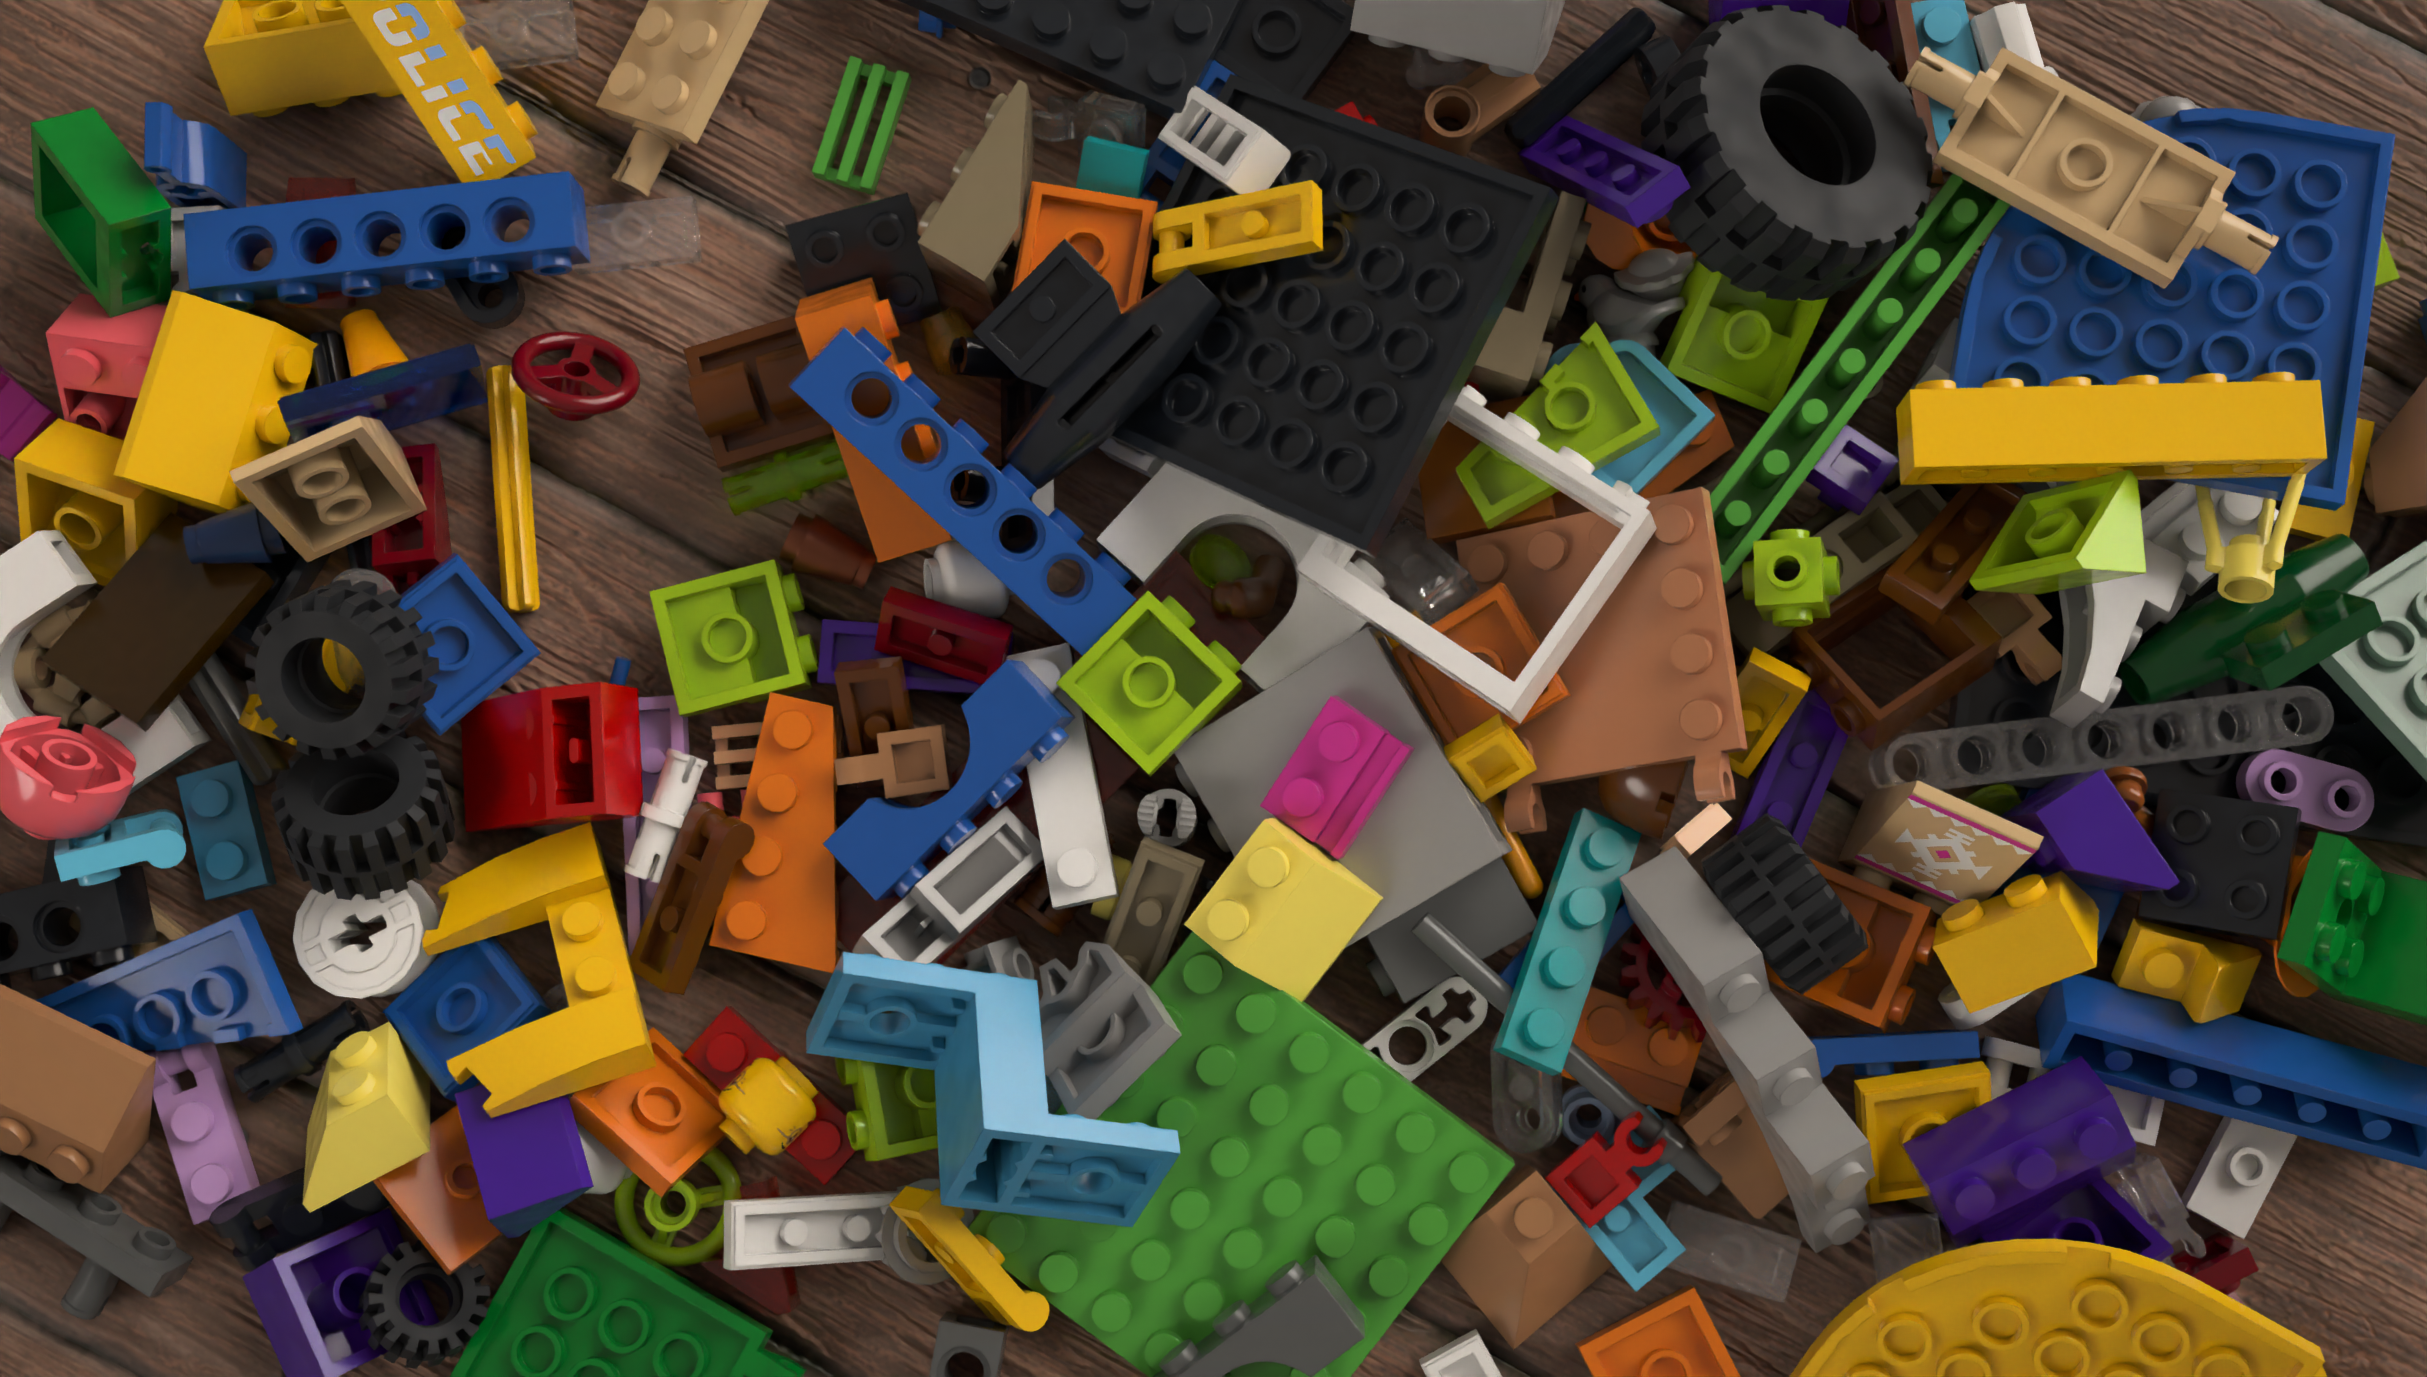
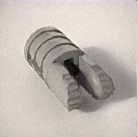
M1161 789L1146 795L1141 800L1137 811L1138 824L1143 834L1148 838L1173 848H1179L1188 843L1197 829L1198 817L1192 800L1184 793L1175 789ZM1165 802L1176 803V827L1173 830L1172 837L1161 836V828L1156 824L1158 813L1163 812Z

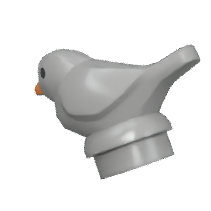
M1603 274L1590 275L1585 278L1580 284L1579 292L1574 295V300L1579 301L1587 309L1586 320L1589 328L1596 321L1609 343L1615 340H1632L1644 346L1655 358V346H1659V339L1654 333L1665 317L1685 308L1684 297H1674L1660 302L1652 301L1638 296L1629 290L1621 289L1614 282V279Z

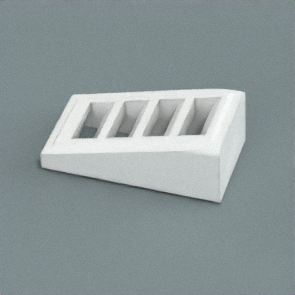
M1197 86L1192 87L1189 91L1182 113H1174L1158 136L1169 147L1238 195L1269 189L1291 156L1290 151L1267 131ZM1208 113H1212L1191 144L1188 143Z

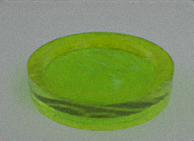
M1214 534L1205 535L1191 549L1189 556L1191 567L1196 576L1211 589L1220 580L1234 582L1237 577H1250L1251 565L1248 557L1236 543L1226 537Z
M2009 784L1988 786L1963 800L1997 816H2001L2021 803L2017 791Z

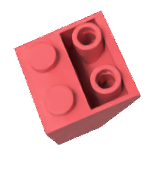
M78 294L46 331L64 420L125 440L166 312V305L154 304L110 318L93 295Z

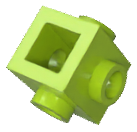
M1782 529L1771 532L1770 540L1753 541L1754 561H1743L1742 565L1743 593L1745 601L1755 600V606L1764 621H1772L1773 625L1778 627H1801L1811 625L1813 618H1830L1829 596L1840 595V569L1838 556H1828L1822 538L1810 537V532L1804 529ZM1800 569L1798 576L1791 581H1781L1776 577V570Z

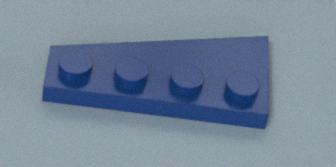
M252 908L35 1000L139 1051L178 1049L186 1045L214 1042L215 1044L234 1042L248 1037L264 1035L269 1037L290 1035L303 1029V1025Z

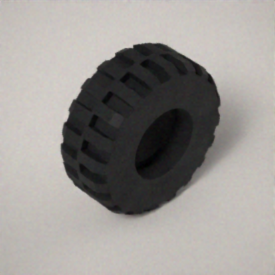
M1784 5L1759 6L1757 9L1754 7L1733 11L1726 14L1719 22H1713L1656 80L1650 90V100L1644 106L1641 121V135L1645 137L1641 142V149L1678 165L1691 187L1673 201L1672 208L1665 214L1670 221L1668 228L1681 244L1684 241L1698 255L1696 260L1712 273L1719 271L1731 279V285L1746 292H1765L1766 298L1775 300L1796 301L1799 297L1801 300H1820L1831 297L1837 291H1845L1853 286L1913 236L1916 232L1918 221L1924 217L1931 188L1927 186L1930 184L1933 174L1932 154L1927 153L1926 148L1928 139L1927 129L1923 118L1917 117L1911 104L1913 97L1907 87L1903 85V81L1900 83L1887 68L1890 64L1876 50L1871 52L1858 41L1859 36L1843 25L1835 26L1824 21L1823 15L1810 10L1794 12L1790 11L1789 6ZM1767 132L1780 140L1793 153L1803 168L1805 175L1797 171L1780 155L1768 137Z

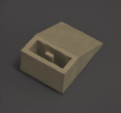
M1019 79L1008 96L1001 93L993 101L984 120V127L987 128L986 133L976 149L967 147L961 153L951 172L950 180L954 182L952 188L942 204L938 201L930 204L917 228V234L921 236L918 244L932 276L991 311H994L1003 302L1013 286L1033 181L1036 122L1028 86Z

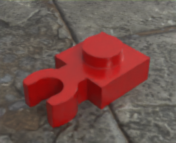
M1640 1111L1632 1112L1624 1117L1615 1131L1614 1142L1611 1145L1596 1131L1550 1170L1545 1177L1589 1228L1594 1226L1639 1187L1642 1180L1631 1167L1652 1165L1661 1157L1668 1142L1663 1137L1647 1148L1639 1147L1632 1141L1631 1131L1644 1118Z

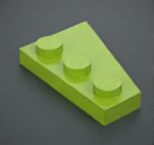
M1595 321L1580 337L1581 343L1559 366L1556 363L1543 378L1539 380L1540 386L1513 413L1530 423L1540 432L1541 435L1537 441L1558 453L1562 446L1574 450L1593 464L1595 467L1594 471L1661 435L1658 423ZM1482 441L1455 468L1460 481L1488 530L1559 491Z

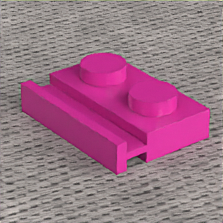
M1337 695L1330 696L1260 806L1311 842H1316L1328 850L1330 855L1337 860L1344 858L1415 748L1407 743H1403L1390 734V731Z

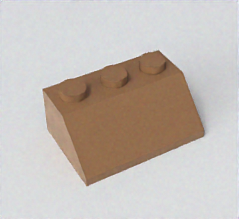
M0 984V1150L10 1155H21L50 1169L56 1177L67 1183H79L101 1194L149 1141L156 1058Z

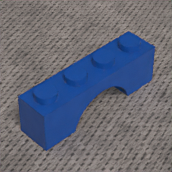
M1007 659L961 705L969 728L970 751L966 767L960 779L946 795L922 807L906 805L891 798H868L823 843L875 901L894 898L897 894L901 899H904L911 892L914 885L930 872L926 866L943 849L947 854H951L974 834L977 827L973 824L972 820L988 804L994 809L998 808L1021 787L1023 781L1017 775L1034 758L1043 763L1054 755L1068 740L1069 735L1064 729L1076 717L1023 661Z

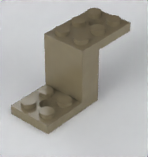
M1561 192L1545 228L1520 310L1503 308L1466 382L1471 381L1478 384L1480 394L1486 400L1499 402L1521 397L1523 392L1532 394L1536 390L1539 380L1544 376L1553 343L1543 341L1542 339L1544 333L1553 335L1558 320L1560 321L1572 288V283L1561 279L1563 275L1571 277L1577 260L1579 261L1591 228V223L1580 220L1587 200L1585 198Z

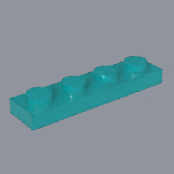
M1582 808L1574 814L1493 1051L1551 1076L1562 1073L1622 894L1619 877L1629 872L1642 833L1636 832L1586 808Z

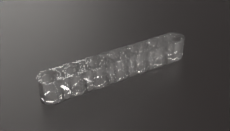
M2310 686L2277 688L2270 692L2261 690L2107 709L2102 714L2094 711L2073 729L2049 716L1911 733L1890 739L1873 750L1869 758L1868 771L1872 782L1878 789L1908 783L1900 779L1893 768V757L1896 751L1904 748L1915 756L1918 764L1917 774L1912 781L1918 780L1938 790L1945 791L2067 776L2097 769L2106 771L2115 766L2140 767L2308 745L2322 740L2329 733L2334 723V710L2330 700L2323 692ZM2286 703L2292 704L2300 717V724L2295 733L2285 726L2282 718ZM2222 710L2228 712L2234 718L2236 724V734L2232 741L2225 739L2218 728V717ZM2158 717L2169 724L2173 733L2172 742L2167 750L2160 747L2153 736V725ZM2093 725L2102 728L2109 740V749L2103 758L2095 755L2088 744V733ZM2028 733L2037 735L2043 741L2045 757L2039 766L2030 763L2024 755L2023 741ZM1965 740L1975 744L1981 754V765L1975 774L1965 771L1958 760V749Z

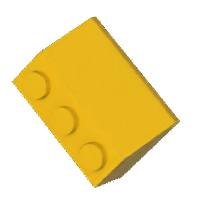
M223 0L203 46L230 116L253 113L257 117H269L285 111L290 106L314 103L318 107H331L345 102L352 96L376 93L380 97H392L402 94L340 0Z
M172 290L113 475L213 514L219 515L250 503L251 501L233 483L229 471L287 446L311 371L313 349L318 344L276 322L184 292Z

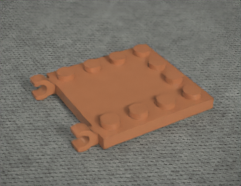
M1698 487L1646 499L1650 502L1646 509L1652 514L1657 527L1656 531L1557 671L1571 696L1513 731L1532 755L1537 770L1499 792H1507L1504 802V819L1507 832L1519 831L1520 835L1547 830L1546 814L1540 786L1601 776L1632 768L1695 759L1693 783L1697 801L1707 800L1708 804L1735 800V786L1728 753L1745 751L1748 748L1710 493L1705 488ZM1593 511L1456 540L1464 605L1500 582L1504 583L1541 644L1621 529Z

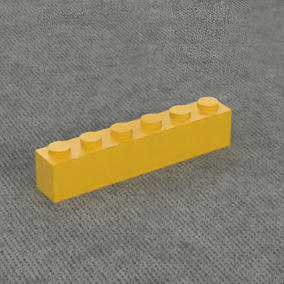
M2272 372L2258 375L2251 382H2227L2225 375L2216 373L2192 376L2185 379L2184 383L2159 384V378L2152 375L2126 377L2117 381V385H2091V379L2087 377H2065L2050 382L2049 386L2024 387L2023 381L2016 378L1991 380L1985 382L1982 388H1956V383L1951 380L1925 381L1917 384L1915 389H1910L1896 408L1900 485L2084 481L2130 469L2138 480L2291 477L2295 474H2307L2327 459L2321 381L2295 380V375L2290 372Z

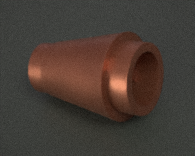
M800 512L790 529L778 558L792 564L790 571L849 586L853 585L862 590L877 560L875 553L868 551L866 547L817 513L813 519Z

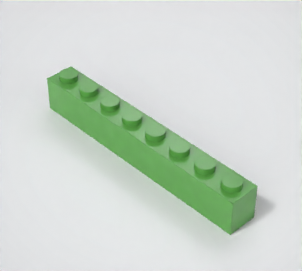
M1952 173L1927 205L1924 217L1918 221L1916 232L1887 258L1710 493L1723 586L1729 581L1753 549V541H1759L2009 208L2010 204Z

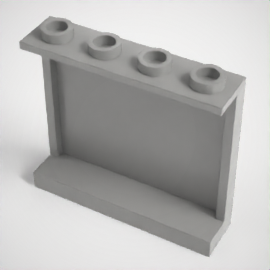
M1375 627L1364 628L1190 736L1175 752L1179 763L1175 765L1176 774L1186 791L1194 798L1200 796L1212 818L1207 820V825L1213 839L1224 852L1232 851L1236 857L1264 819L1275 817L1262 808L1260 804L1330 696H1338L1390 731V734L1403 743H1407L1415 748L1344 858L1337 860L1383 897V900L1345 948L1512 851L1511 846L1486 804L1479 801L1448 762L1443 748L1445 747L1444 742L1390 650L1393 648L1384 633ZM1320 846L1323 850H1325V851L1330 855V852H1329L1328 850H1326L1325 848H1323L1322 846Z

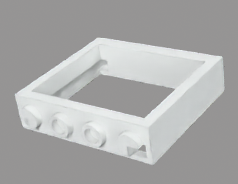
M1467 385V387L1463 386L1447 418L1448 421L1621 529L1515 682L1343 569L1356 549L1320 533L1296 567V570L1311 585L1520 724L1654 534L1657 527L1651 512L1646 509L1650 502L1633 492L1630 485L1620 480H1617L1613 487L1607 485L1591 475L1595 467L1582 455L1566 446H1562L1558 453L1537 441L1541 434L1534 426L1511 412H1508L1504 419L1498 417L1484 408L1487 403L1485 397Z

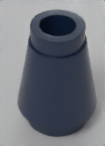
M252 502L197 522L196 525L183 528L186 552L193 565L200 563H273L276 555L289 552V542Z

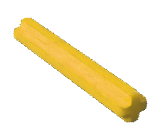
M498 365L488 368L486 384L502 607L506 611L511 613H527L539 608L540 597L525 393L517 386L512 377L511 365Z

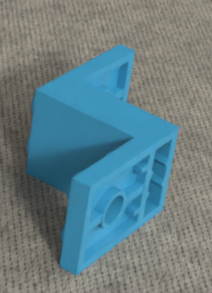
M842 952L807 1028L806 1053L934 1070L941 1205L1133 1227L1180 1155L1178 1130L1150 1127L1140 1122L1125 1124L1086 1119L1078 1114H1048L1037 980L1011 977L1003 973H984L945 967L937 963L924 964L883 958L875 954ZM892 1011V1013H889V1014L881 1013V1012Z

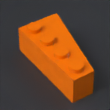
M872 277L799 299L795 321L809 362L842 326L853 336L863 326L892 353L884 364L896 376L904 381L913 373L909 361L902 363L898 361L892 342L893 338L900 337L897 323L889 300L879 301ZM875 378L860 381L853 389L851 396L852 405L860 414L866 416L879 414L886 408L889 401L887 386L883 381ZM917 424L906 430L901 440V448L907 458L920 461L929 458L935 452L937 445L930 426ZM832 426L878 563L952 540V536Z

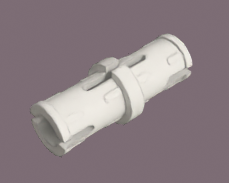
M667 748V756L650 803L644 801L642 803L639 814L644 816V820L629 862L624 868L626 873L645 880L650 878V881L660 883L684 819L691 806L704 767L706 768L708 763L706 760L686 753L683 754L671 748Z

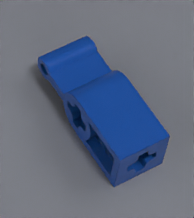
M145 102L144 170L156 174V188L179 207L217 205L226 209L246 207L247 153L215 127L202 122L182 120L173 113V107L169 104Z

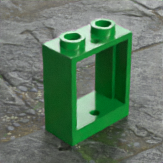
M94 107L30 123L35 218L109 317L112 318L169 300L171 296V206ZM145 243H149L147 246L141 248L142 245H144Z

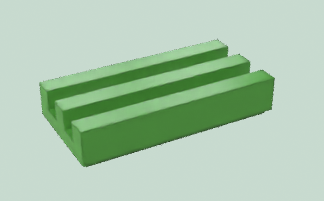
M849 57L812 169L815 178L870 195L875 194L912 81L909 73L900 70L894 73L888 71L886 66L873 63V66L864 64L860 58ZM861 79L867 80V85L839 169L837 170L832 167ZM884 85L890 87L891 91L863 176H857L853 172L881 87Z

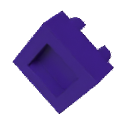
M1845 425L1805 480L1821 490L1817 499L1837 512L1845 506L1860 516L1897 464L1899 458L1853 428Z

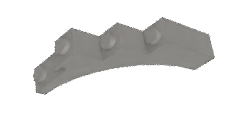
M1956 317L1929 349L1911 389H1915L1917 384L1925 381L1949 380L1959 321ZM2080 481L2011 483L2030 494ZM2144 537L2147 573L2059 590L2064 625L2062 671L2049 716L2072 729L2094 711L2102 714L2110 707L2122 684V680L2115 676L2120 662L2125 661L2130 656L2141 636L2158 621L2167 624L2176 615L2185 599L2186 590L2182 589L2180 584L2189 561Z
M1674 846L1619 877L1629 916L1656 951L1686 996L1738 1084L1780 1170L1792 1201L1802 1236L1815 1253L1832 1244H1845L1854 1239L1862 1231L1864 1225L1871 1222L1865 1190L1868 1180L1875 1176L1870 1143L1822 1083L1816 1047L1770 991L1762 952L1738 922L1735 921L1726 907L1678 848Z

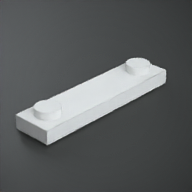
M1069 643L1009 655L1006 657L1008 660L1023 661L1076 717L1064 729L1069 735L1068 740L1054 755L1043 763L1034 758L1027 765L1052 907L1059 910L1120 897L1085 712L1056 684L1075 664L1073 648Z

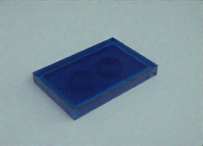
M468 343L281 397V400L277 401L294 443L356 416L381 420L388 431H392L487 403L488 398L482 365L474 344L470 345Z

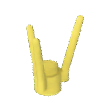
M2307 474L2291 476L2273 532L2276 500L2265 498L2262 502V511L2259 514L2256 534L2236 536L2229 541V546L2223 547L2221 543L2210 489L2195 485L2197 504L2207 549L2205 570L2219 574L2218 592L2222 597L2237 603L2252 604L2268 600L2274 594L2275 572L2283 566L2284 547Z

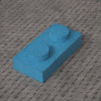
M238 760L176 777L205 900L216 901L277 884L253 783Z

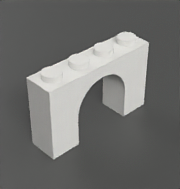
M1167 463L1164 464L1096 539L1099 550L1109 555L1146 591L1178 554L1195 537L1206 530L1221 525L1240 524L1257 528L1273 537L1284 548L1291 559L1296 574L1297 592L1293 605L1287 615L1248 657L1239 670V675L1259 693L1363 630L1369 624L1311 585L1296 570L1300 561L1319 536V532ZM1360 557L1354 563L1350 560L1343 569L1388 599L1390 598L1382 589L1387 584L1386 579L1371 564Z
M60 530L37 531L0 555V737L7 724L23 717L36 716L24 701L14 678L13 668L15 659L26 635L42 619L98 583ZM179 694L147 732L122 716L101 729L121 741L135 757L137 765L133 772V777H136L129 795L212 740Z

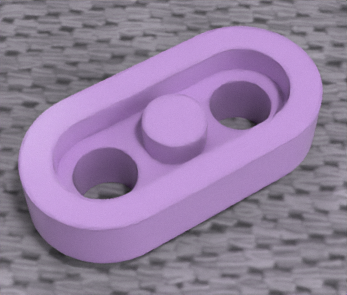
M2275 749L2251 755L2241 764L2236 776V788L2241 800L2297 807L2302 811L2301 826L2327 833L2347 832L2361 827L2369 819L2374 808L2372 787L2359 772L2286 750ZM2276 770L2281 772L2286 779V787L2282 793L2275 791L2271 785V776ZM2339 788L2345 790L2349 796V805L2344 811L2337 807L2334 800L2335 793Z

